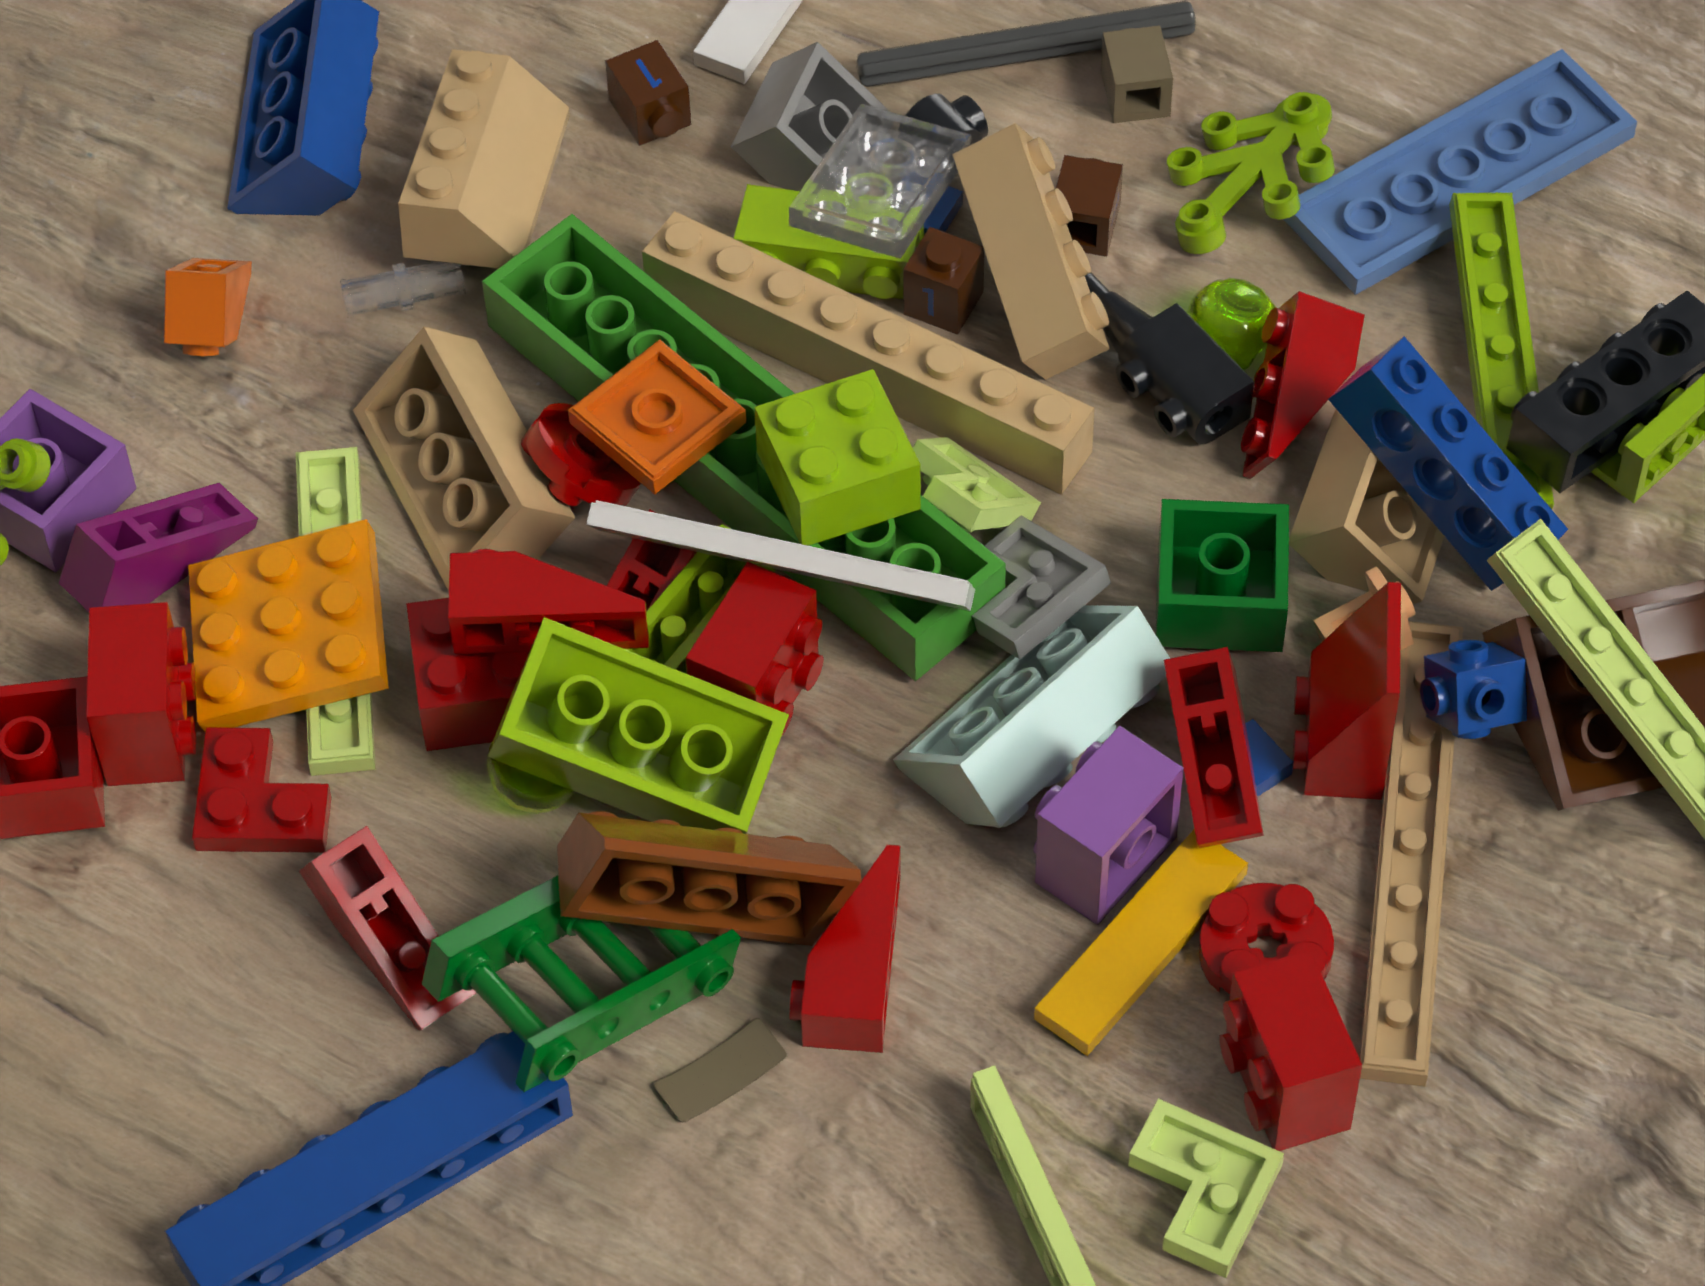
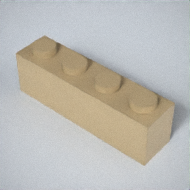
M1014 123L952 154L1022 363L1046 380L1110 350L1103 328L1109 325L1108 315L1099 297L1094 292L1090 293L1085 275L1091 272V267L1081 245L1076 240L1072 241L1067 223L1073 221V215L1063 193L1058 188L1054 189L1049 172L1055 170V163L1041 137L1033 139L1020 126Z

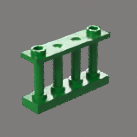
M557 875L432 939L422 985L438 1002L462 989L466 991L473 989L525 1043L515 1084L523 1092H526L548 1079L550 1081L562 1079L575 1068L577 1063L701 995L710 997L721 991L733 976L734 968L732 966L741 937L731 929L701 945L688 931L645 926L677 958L651 972L602 921L561 916L559 876ZM565 935H578L626 986L600 1000L556 955L548 944ZM514 962H526L575 1014L548 1028L495 972Z

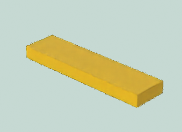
M1193 829L1034 1008V1020L1088 1056L1200 929L1209 913V905L1212 899L1220 893L1230 892L1235 889L1247 875L1248 862L1221 844L1199 848L1195 829Z

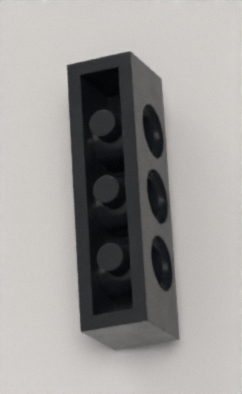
M1685 291L1666 305L1659 303L1646 313L1638 325L1624 334L1617 332L1610 336L1603 343L1599 351L1583 363L1575 361L1568 365L1560 373L1556 381L1541 392L1531 391L1520 399L1511 413L1513 423L1506 449L1559 493H1562L1618 453L1619 446L1624 437L1634 426L1639 423L1645 426L1658 416L1660 408L1673 391L1678 388L1686 391L1705 374V304L1689 291Z

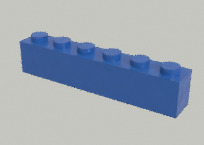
M513 1031L495 1034L486 1039L472 1055L451 1067L442 1066L430 1071L418 1082L416 1087L392 1101L383 1100L369 1106L361 1113L357 1121L332 1135L325 1134L313 1138L291 1159L271 1170L262 1169L246 1177L239 1184L237 1190L210 1205L201 1204L185 1212L178 1219L176 1225L165 1230L175 1262L190 1286H282L572 1117L573 1112L567 1081L564 1077L557 1081H550L548 1079L523 1092L515 1082L525 1043Z

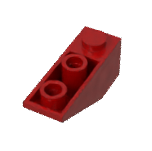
M1298 291L1279 308L1275 307L1270 311L1262 330V341L1267 343L1265 358L1253 379L1254 388L1252 396L1257 398L1254 416L1248 422L1241 440V451L1246 453L1243 477L1251 479L1275 461L1355 370L1365 314Z

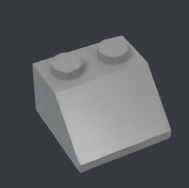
M816 42L772 62L731 148L771 185L789 190L859 199L896 117L819 42Z

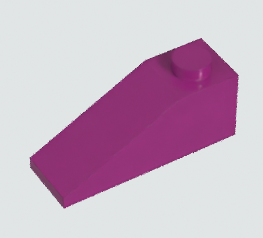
M216 483L78 523L75 526L59 584L88 612L90 607L150 603L189 575L188 565L214 558L255 529L258 518L224 486Z

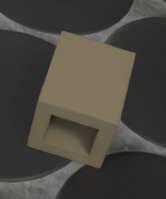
M1161 26L1126 28L1118 31L1103 32L1101 74L1113 123L1170 117L1173 75Z

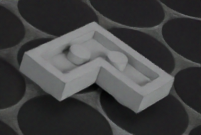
M1021 515L984 545L1006 563L1005 584L1008 586L973 614L972 617L978 634L1016 658L1021 659L1111 584L1106 565Z

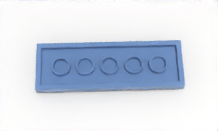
M1561 49L1299 195L1301 204L1299 211L1294 216L1283 220L1338 278L1357 295L1453 240L1449 208L1453 193H1512L1515 205L1632 139L1635 135L1637 121Z

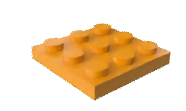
M367 519L188 565L197 722L204 732H206V727L235 728L389 689L375 532Z

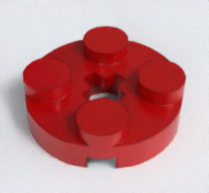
M554 403L544 408L522 438L521 446L532 457L540 470L551 479L549 482L551 493L561 502L571 506H578L583 500L590 504L598 500L627 506L641 483L569 423L568 409L574 405Z
M1275 883L1248 884L1233 889L1230 892L1220 893L1212 899L1209 905V913L1201 927L1199 960L1206 979L1219 993L1221 986L1228 994H1231L1233 972L1309 949L1312 951L1323 978L1326 979L1333 957V931L1327 916L1315 904L1312 893L1306 887L1298 884H1288L1285 886ZM1261 936L1272 937L1281 943V945L1277 946L1276 956L1271 958L1264 957L1260 948H1249L1248 944L1257 941V937Z

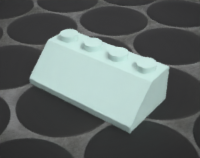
M1085 605L1023 658L1018 659L1013 655L1009 656L897 755L893 761L902 773L965 824L997 828L1008 826L1016 822L1027 812L1029 808L1027 802L1039 791L1064 779L1073 768L1071 762L1096 741L1102 743L1107 740L1117 728L1115 723L1131 708L1147 703L1159 692L1160 687L1158 684L1166 677L1164 660L1170 659L1138 606Z

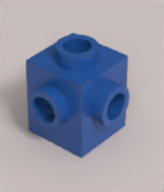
M1478 640L1456 641L1449 645V651L1424 656L1425 679L1420 685V698L1426 711V717L1450 730L1453 736L1463 739L1482 738L1491 733V728L1527 721L1525 658L1494 642L1485 643Z

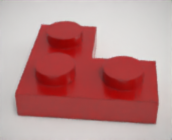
M206 727L192 834L195 850L325 853L332 799L329 784L269 783L274 743L270 728Z

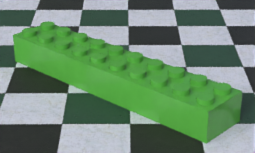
M573 214L569 215L482 281L488 326L577 401L583 399L660 339L746 409V423L674 479V481L731 529L800 544L758 456L754 408L755 406L795 394L792 390ZM921 495L920 510L809 546L968 580L975 588L971 611L783 571L795 582L816 590L817 600L916 682L977 630L972 615L1005 589L1006 563Z

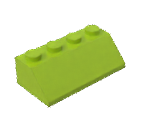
M544 617L511 694L487 757L651 822L655 820H672L678 822L681 826L712 830L735 828L746 834L789 714Z

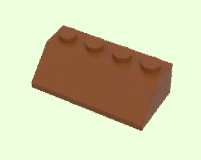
M604 811L578 812L557 845L561 916L722 935L733 929L741 938L813 946L862 881L861 870L829 844L805 842V840L797 836L774 838L743 834L742 831L735 828L712 830L681 826L678 822L672 820H655L650 822L619 818L613 813Z

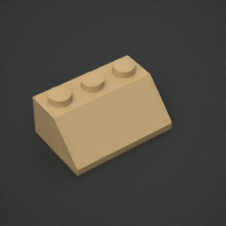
M1335 409L1290 534L1289 545L1328 581L1369 591L1365 572L1377 566L1387 582L1399 581L1412 604L1422 602L1444 535L1338 410Z

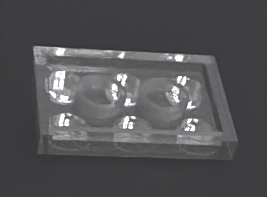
M860 104L790 205L789 226L901 259L958 172L952 154L970 146L971 135Z

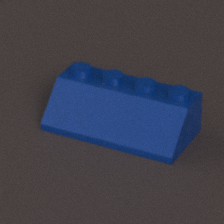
M294 0L254 31L227 209L236 214L320 216L339 201H346L355 193L361 180L359 165L362 144L367 135V127L365 126L367 103L373 89V84L370 80L373 57L378 48V38L376 37L379 18L378 10L362 0Z

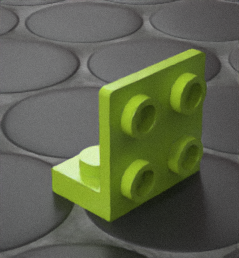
M1705 374L1686 391L1682 388L1673 391L1663 403L1658 416L1646 426L1642 423L1634 426L1621 442L1618 453L1591 472L1632 503H1635L1705 440Z

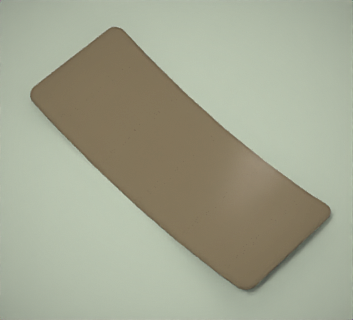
M755 1018L710 1052L667 1077L656 1081L654 1088L678 1120L686 1122L744 1089L785 1059L787 1053L760 1018Z

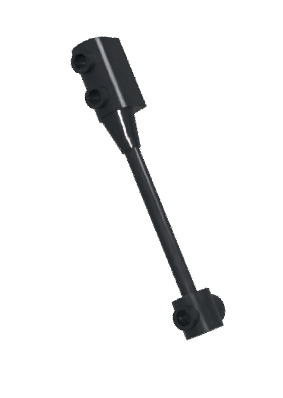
M931 94L918 101L905 115L900 127L902 138L898 140V148L904 161L913 170H917L928 163L938 175L943 177L952 176L958 173L952 154L988 135V124L981 108L971 97L963 95L950 102L942 94ZM1092 272L1085 275L1090 293L1094 292L1099 297L1108 315L1109 325L1104 327L1103 330L1118 353V360L1121 364L1116 368V375L1119 383L1125 392L1133 398H1137L1147 391L1159 403L1154 407L1155 418L1161 429L1168 436L1175 438L1186 431L1197 443L1206 444L1216 440L1251 417L1254 381L1178 303L1152 317L1116 292L1109 291Z

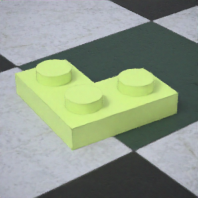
M950 438L917 439L913 447L921 464V472L924 473L923 481L928 485L923 497L966 532L972 533L974 530L990 528L1002 529L1009 526L1021 515L1032 521L1041 502Z
M1158 1098L1129 1153L1128 1166L1187 1192L1163 1238L1162 1250L1226 1278L1282 1167L1284 1153Z

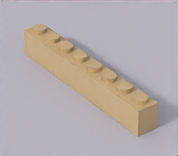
M676 211L672 213L642 251L643 271L717 331L826 383L874 369L897 417L939 437H948L964 449L1062 495L1092 453L1094 407Z

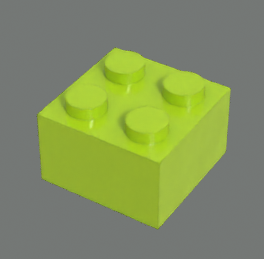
M874 369L754 407L758 456L800 544L807 546L921 509V464Z

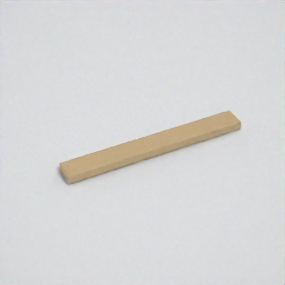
M1409 621L1414 644L1401 650L1400 697L1383 791L1360 1060L1362 1063L1360 1079L1426 1087L1455 736L1452 735L1450 730L1426 717V711L1420 698V685L1425 679L1424 656L1449 651L1451 643L1463 639V627Z

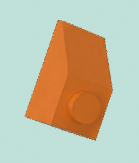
M191 258L166 270L164 343L183 344L182 353L186 355L215 356L219 355V347H225L236 341L251 278L252 261Z

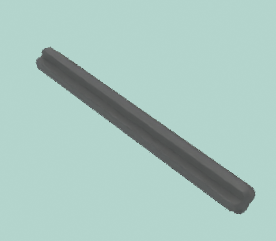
M1179 1L866 51L857 55V72L861 84L869 87L1102 49L1103 32L1118 31L1126 28L1160 25L1164 39L1186 36L1195 32V12L1189 1Z

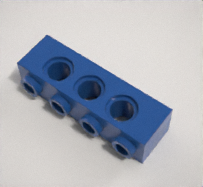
M1405 336L1363 365L1328 399L1491 591L1504 584V582L1488 563L1487 559L1539 519H1542L1557 540L1568 530Z

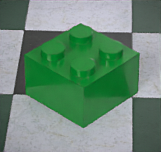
M1162 499L1158 540L1155 634L1163 647L1197 649L1228 647L1229 650L1283 652L1288 614L1289 504Z

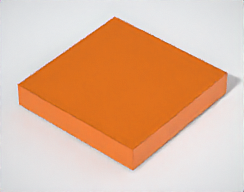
M660 339L568 409L569 423L653 494H657L746 423V409Z

